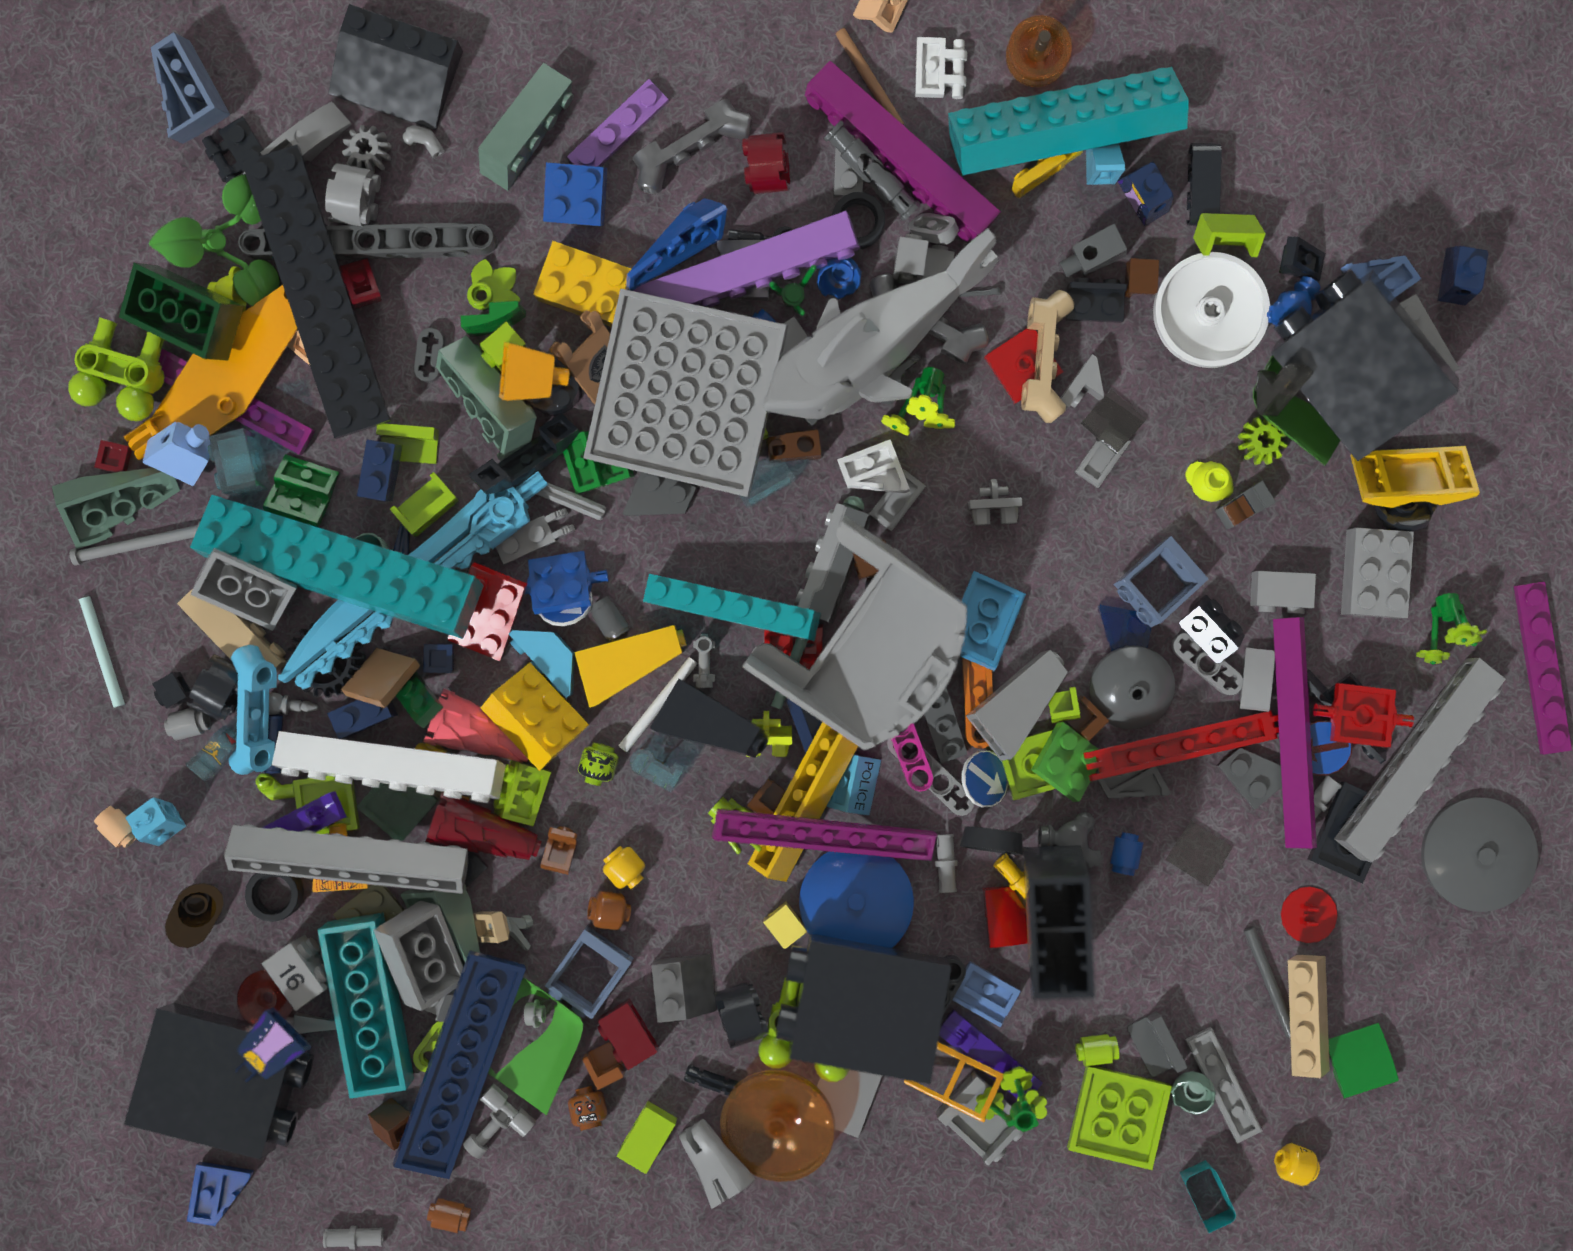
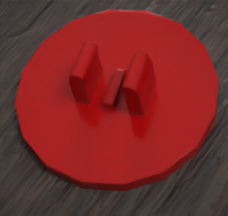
M1311 886L1298 888L1291 892L1283 902L1281 909L1282 925L1286 932L1295 940L1305 943L1319 942L1328 937L1335 928L1338 917L1336 905L1331 896L1322 889Z

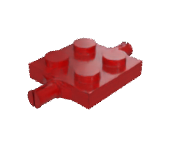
M1337 683L1335 684L1332 705L1315 704L1313 708L1324 710L1313 711L1314 716L1330 717V741L1391 748L1392 732L1395 726L1412 727L1414 722L1403 721V719L1414 720L1413 715L1397 714L1395 707L1396 690Z

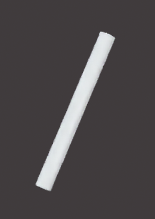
M688 657L618 745L625 752L629 751L657 716L677 680L685 681L698 663Z

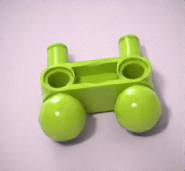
M99 317L92 342L89 341V344L85 343L75 354V365L79 372L73 375L69 381L68 392L70 397L81 406H95L102 402L106 395V384L103 379L122 384L127 387L123 388L116 398V407L119 414L129 421H142L149 417L154 409V399L151 394L158 391L164 383V372L158 362L164 339L147 332L141 354L137 358L112 351L110 346L118 324Z
M786 977L784 978L779 1002L772 1004L767 1026L769 1033L761 1040L758 1050L761 1061L772 1069H781L792 1061L789 1057L790 1041L775 1039L777 1030L775 1019L779 1015L781 1004L796 1006L800 983L786 981ZM814 1063L818 1076L827 1082H838L844 1079L849 1072L848 1069Z

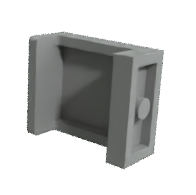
M973 1071L949 1099L975 1111V1107L978 1104L976 1097L979 1094H983L984 1090L991 1086L977 1072ZM1003 1099V1111L1010 1115L1012 1105ZM945 1103L936 1111L937 1118L945 1126L948 1125L982 1157L987 1165H990L993 1161L998 1162L1006 1153L1007 1145L1012 1140H1019L1025 1133V1131L1017 1130L1015 1126L1008 1127L1005 1120L995 1114L991 1120L986 1119L985 1122H981Z

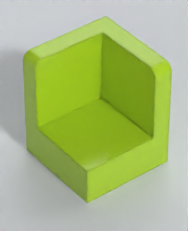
M1070 687L1069 691L1054 693L1048 703L1052 723L1080 719L1076 688Z

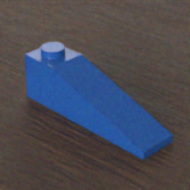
M706 198L697 203L692 202L688 204L628 272L626 289L630 291L635 290L722 239L727 207L722 203Z

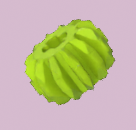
M1259 417L1254 418L1252 424L1246 423L1243 425L1246 433L1238 434V438L1246 441V443L1239 445L1238 449H1248L1244 459L1248 460L1254 456L1253 461L1255 465L1261 464L1262 461L1269 465L1273 463V458L1279 459L1282 457L1279 449H1285L1288 446L1287 443L1281 441L1282 438L1286 437L1285 434L1279 433L1278 429L1266 419L1262 422ZM1264 435V440L1268 441V444L1262 446V442L1258 440V437Z

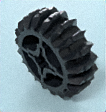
M315 623L309 624V630ZM299 630L302 638L305 637V635L308 633V630ZM293 637L292 642L298 646L302 639ZM355 644L351 657L347 658L344 672H342V667L339 664L340 657L335 659L332 671L329 674L334 675L336 680L330 683H323L314 678L312 686L303 689V691L307 693L313 689L315 697H320L323 692L326 698H330L333 695V690L336 695H342L343 691L341 689L350 678H353L354 671L360 670L362 666L357 664V660L366 658L365 654L356 653V650L363 648V644ZM288 648L287 652L293 654L296 648Z

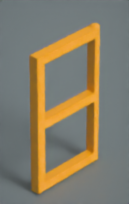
M938 1042V1050L960 1060L944 1095L914 1081L904 1080V1083L981 1122H985L986 1115L1003 1080V1073ZM965 1063L997 1078L980 1114L949 1099Z

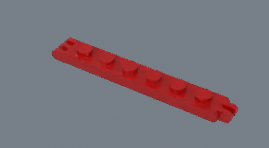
M1271 710L1269 712H1261L1083 753L1084 759L1096 757L1097 761L1086 764L1087 770L1095 768L1099 770V773L1089 775V781L1278 739L1279 726L1275 727L1274 723L1278 721V715L1273 716Z

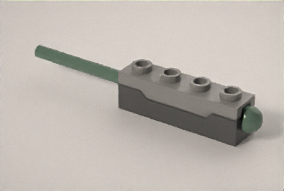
M850 496L844 500L843 505L836 503L835 509L829 510L825 525H828L824 536L820 535L815 547V551L818 552L814 563H809L806 570L805 578L808 581L805 589L801 588L795 600V604L798 607L820 612V621L831 625L856 563L852 551L839 542L836 534L837 527L842 519L847 516L868 531L872 520L869 514L862 512L864 511V503L857 496ZM797 637L790 657L798 663L808 642V639ZM776 691L771 706L782 709L786 696Z

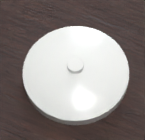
M1211 252L1209 256H1203L1200 253L1178 263L1160 283L1153 307L1155 327L1167 349L1180 360L1202 368L1223 367L1239 361L1259 344L1269 323L1267 312L1269 311L1270 301L1262 279L1246 262L1235 256L1220 252Z

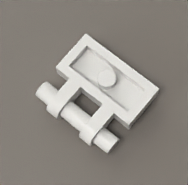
M917 37L915 97L943 98L944 87H951L953 99L963 98V89L967 83V77L964 76V63L967 62L965 40L956 39L953 41V49H945L946 38ZM945 61L953 62V75H945Z

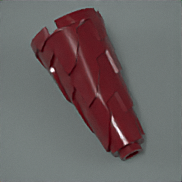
M442 791L441 799L437 805L425 842L445 847L456 845L467 849V851L475 853L479 851L504 858L510 856L529 860L531 856L537 857L542 842L537 840V834L518 826L519 823L503 819L499 815L492 813L491 810L469 801V798L462 795L461 799L445 797Z

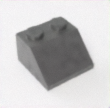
M710 954L653 960L652 975L658 1023L687 1020L716 1011Z

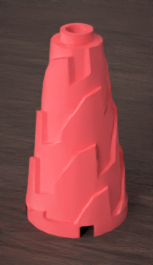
M443 688L441 696L448 699L439 698L443 708L431 720L427 730L428 734L434 736L426 735L424 743L454 750H467L482 755H494L520 763L528 761V758L479 706L455 695V692Z

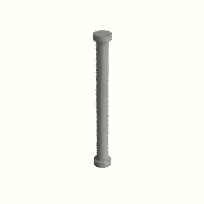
M200 522L195 526L83 550L70 549V559L72 564L76 566L81 565L82 561L194 538Z

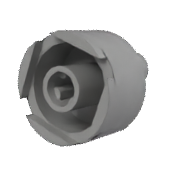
M335 164L332 168L333 172H337L335 179L328 180L325 208L326 212L332 214V216L327 217L328 220L361 227L368 225L370 220L375 221L378 213V204L374 203L376 192L380 190L381 176L374 174V171L370 169Z

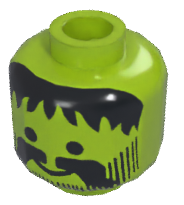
M593 742L592 746H586L583 749L578 771L586 777L584 782L601 786L602 781L609 782L613 780L619 761L618 755L614 753L615 748Z

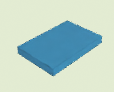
M974 571L961 599V602L966 605V628L959 656L995 671L1026 594Z

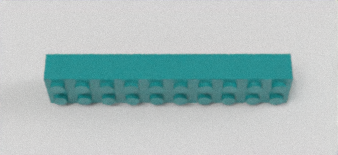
M211 495L190 546L191 549L206 558L216 548L297 585V587L464 639L484 586L473 575L215 495Z

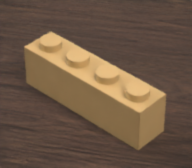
M192 590L177 603L230 659L236 649L246 645H255L259 647L264 659L274 664L277 673L287 664V660L283 657L286 654L285 651L277 643L273 642L270 644L264 637L266 632L260 625L254 622L251 624L245 618L190 595Z
M1295 955L1288 960L1292 1076L1322 1078L1330 1071L1326 957Z

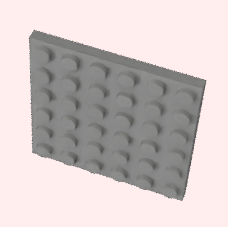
M620 289L584 459L750 497L769 412L764 409L763 404L775 367L782 357L789 326Z

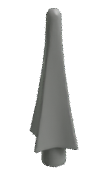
M297 1013L294 1017H284L299 1034L336 1030L334 1019Z

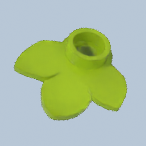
M486 259L474 266L471 273L473 284L467 292V298L472 307L478 310L489 309V302L518 301L520 303L521 299L511 291L516 281V270L514 268L503 267L493 270ZM480 291L487 293V298L484 301L477 299V294Z

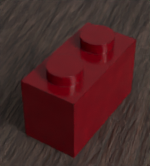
M630 998L600 1016L598 1020L600 1025L597 1026L599 1033L605 1041L610 1040L615 1048L612 1051L615 1059L620 1065L624 1064L627 1070H630L658 1052L659 1045Z

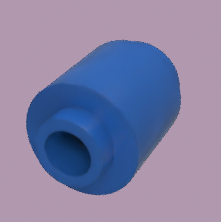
M1122 832L1121 837L1115 836L1110 863L1113 864L1111 871L1134 876L1135 869H1139L1144 842L1138 841L1139 835Z

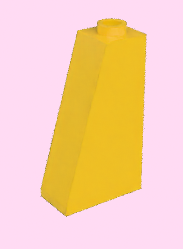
M676 625L575 652L589 708L598 706L682 654V647L687 646L683 630L677 631Z

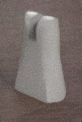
M704 1119L699 1120L692 1127H688L679 1134L680 1141L698 1173L711 1209L740 1193L756 1180Z

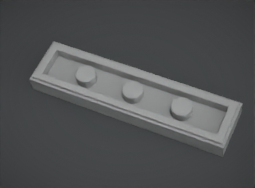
M1209 1027L1185 1039L1201 1073L1212 1081L1216 1092L1215 1101L1235 1142L1238 1144L1262 1132L1263 1130L1213 1029Z

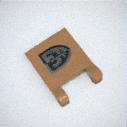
M586 310L582 313L580 319L593 333L574 353H572L566 343L560 344L557 341L550 347V351L569 369L571 375L595 405L610 333L603 325L601 316L596 311L590 313L589 310Z

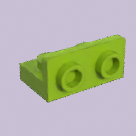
M511 760L510 764L505 767L504 783L500 798L494 799V812L503 819L534 826L551 772L543 768L539 771L535 766Z

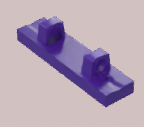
M333 791L262 828L272 829L279 827L287 831L302 832L309 830L317 833L343 820L347 816L336 792Z
M954 1009L941 1024L939 1035L960 1053L1003 1074L1010 1067L1013 1070L1015 1067L1020 1066L1025 1071H1029ZM1032 1073L1033 1078L1031 1079L1032 1086L1030 1089L1037 1091L1043 1082ZM989 1075L993 1080L996 1081L997 1078ZM1011 1093L1015 1098L1018 1097V1093Z

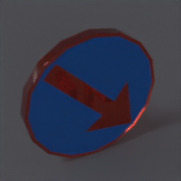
M1330 720L1311 722L1313 774L1319 776L1339 772L1348 764L1352 755V743L1330 741Z

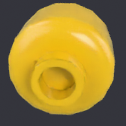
M619 846L603 860L605 862L603 866L604 874L618 889L624 888L627 885L632 889L643 879L641 873L645 869V863L631 847L623 849Z
M1289 1143L1277 1151L1274 1158L1276 1172L1279 1177L1291 1183L1306 1186L1319 1175L1320 1165L1317 1156L1312 1150Z

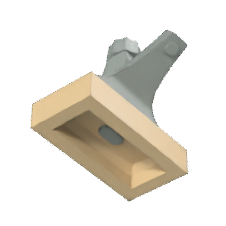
M481 911L473 914L478 942L499 943L508 940L510 935L524 950L528 951L531 947L520 929L526 930L533 926V920L530 915H524L521 918L506 917L502 911Z

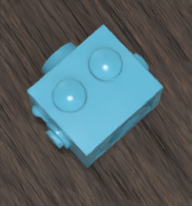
M152 797L125 817L132 829L133 835L138 841L160 846L186 827L182 817L172 803Z

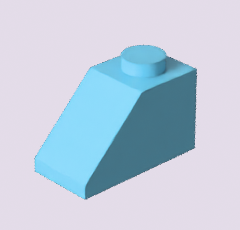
M1119 143L1086 150L1087 185L1115 184L1125 171V163Z

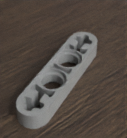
M889 738L887 739V747L890 750V752L897 758L891 739ZM906 743L905 745H906L909 749H912L913 745H915V744H914V743ZM923 748L933 774V779L935 776L942 774L949 781L947 788L944 790H936L933 784L928 789L956 815L963 816L969 814L974 808V803L969 798L966 800L968 805L966 809L962 807L955 809L956 801L951 796H949L947 801L943 798V796L951 792L954 785L958 787L954 792L962 798L966 794L963 786ZM901 750L903 756L907 754L906 752ZM917 750L912 752L908 758L914 757ZM916 770L913 774L924 784L927 779L926 772L924 770Z

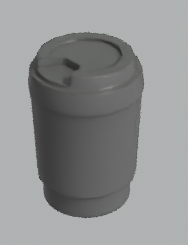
M608 596L591 606L592 617L607 641L614 642L619 639V636L630 631L628 622Z

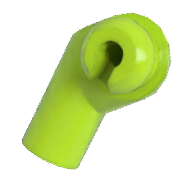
M267 773L259 774L256 777L255 783L257 788L270 800L295 797L293 783L282 785Z

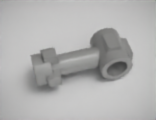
M701 634L696 641H693V648H696L699 652L698 674H693V682H696V687L711 688L713 687V682H715V674H710V651L715 648V641L708 634Z

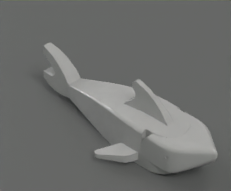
M986 229L973 239L955 257L944 272L868 299L840 313L838 301L835 298H831L824 309L816 330L812 333L813 338H805L784 354L777 363L763 404L764 409L767 412L788 416L821 419L830 414L844 411L862 397L871 402L910 398L912 390L888 376L908 357L958 296L982 281L998 262V256L992 251L993 246L996 244V238L992 232Z

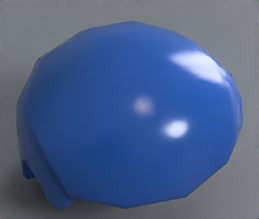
M838 257L828 260L827 265L819 269L817 286L823 296L833 295L838 299H842L847 295L853 294L859 288L862 272L853 259L838 260ZM835 283L842 285V289L835 288Z

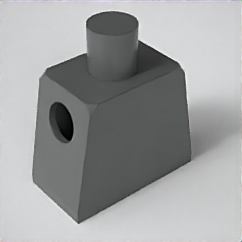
M1114 223L1072 246L1074 255L1060 261L1059 264L1066 278L1080 270L1085 277L1126 257L1127 248ZM1092 251L1097 256L1092 260H1087L1084 254Z

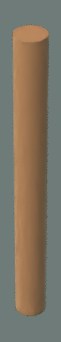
M845 28L840 29L835 35L876 101L904 125L903 120Z

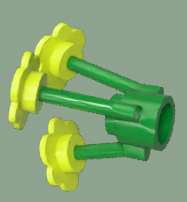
M934 367L924 368L921 378H916L912 396L906 399L898 415L892 414L891 417L883 415L881 422L892 430L908 436L910 428L903 419L906 412L911 415H916V418L919 420L926 418L924 422L925 427L934 429L954 428L955 419H949L947 414H943L944 393L946 385L943 384L944 373ZM920 390V393H921L922 395L919 396L918 398H916L915 396H916V394L918 393V391ZM938 394L937 403L932 402L930 397H935Z

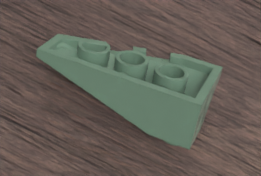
M155 468L80 477L52 486L57 509L76 549L106 540L113 535L110 530L112 527L123 520L129 525L135 521L133 516L135 512L143 507L153 509L180 491L174 477Z
M465 884L463 894L421 889H409L400 894L407 908L420 900L440 907L463 967L470 950L480 953L471 899L466 891Z

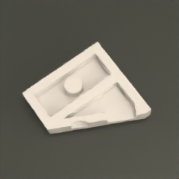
M891 439L837 459L848 488L898 493L910 492Z

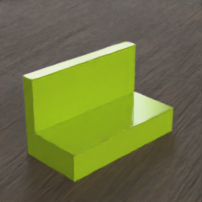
M381 424L377 426L376 435L381 436V442L403 446L400 461L436 464L439 438L438 429L397 424Z

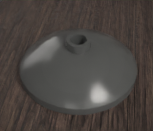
M1125 646L1108 653L1095 667L1089 683V694L1092 704L1109 720V724L1122 729H1139L1157 721L1170 707L1175 693V679L1170 665L1160 654L1143 646ZM1136 689H1140L1141 694L1137 697H1133V692Z

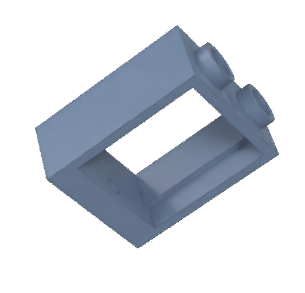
M1170 536L1148 552L1116 581L1114 586L1118 589L1117 592L1121 599L1130 603L1137 611V617L1144 624L1153 627L1162 623L1198 590L1208 578L1173 537ZM1159 555L1185 587L1157 612L1133 585L1131 580Z
M587 925L545 987L549 989L548 993L556 1000L562 1002L564 999L571 1004V1009L582 1018L588 1016L592 1019L634 958ZM583 943L619 967L593 1004L558 980Z

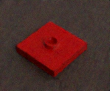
M1025 329L984 356L1014 404L1021 401L1022 385L1028 379L1034 380L1038 338L1036 330ZM1058 363L1056 377L1063 373Z

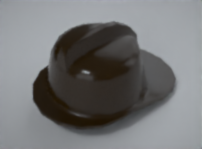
M198 883L186 887L178 894L165 923V933L171 943L178 947L189 948L197 946L207 938L224 905L223 895L219 889L211 884Z

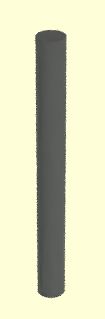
M1255 927L1245 929L1244 933L1286 1037H1291L1290 1014Z

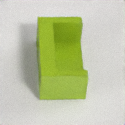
M1201 213L1193 239L1203 256L1210 255L1213 245L1245 246L1251 257H1258L1266 233L1255 215Z
M434 472L429 475L432 479L398 508L396 506L390 508L393 514L414 537H418L459 501Z
M647 1101L619 1148L616 1157L647 1174L676 1125L677 1118Z

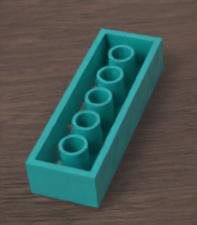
M384 912L327 921L318 929L350 1099L407 1090L415 1079L398 989L373 931L385 923Z

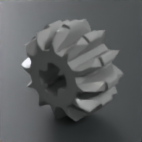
M360 125V133L350 130L349 133L353 138L343 139V143L348 147L342 151L343 156L349 158L347 164L373 170L374 174V166L376 165L380 170H384L385 167L381 161H391V156L386 152L392 149V145L386 142L388 138L384 132L378 133V129L375 126H371L367 131L364 125ZM367 145H370L372 150L369 153L366 151V154H364L362 149L364 147L368 149Z

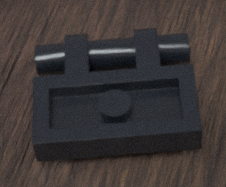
M243 116L218 130L224 140L219 144H216L212 136L202 139V143L206 148L205 153L209 160L214 161L219 169L218 175L223 182L228 183L234 177L244 173L242 162L262 156L260 152L264 150ZM231 151L237 162L229 165L223 154Z

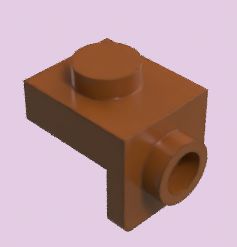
M562 826L557 827V829L549 828L548 841L540 864L542 869L569 875L578 836L576 833H573V830Z

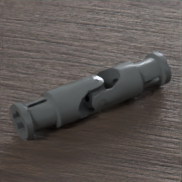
M840 120L823 139L830 141L841 152L840 157L865 182L872 184L876 194L886 204L890 203L901 215L900 219L902 221L906 220L921 203L919 200L915 201L903 189L904 185L895 175L884 170L882 162L859 138H854L843 127L844 122ZM860 155L868 156L873 160L871 164L864 168L863 172L858 166Z

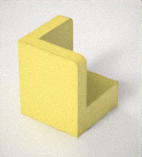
M784 902L766 916L763 921L784 949L807 933L803 922L787 902Z

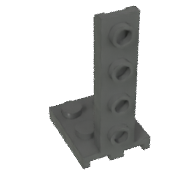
M945 686L937 700L924 713L941 764L967 755Z

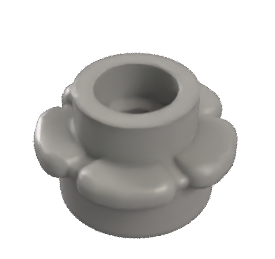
M535 999L534 1002L526 1003L524 1021L526 1026L539 1028L540 1024L546 1020V1007L541 1005L538 999Z

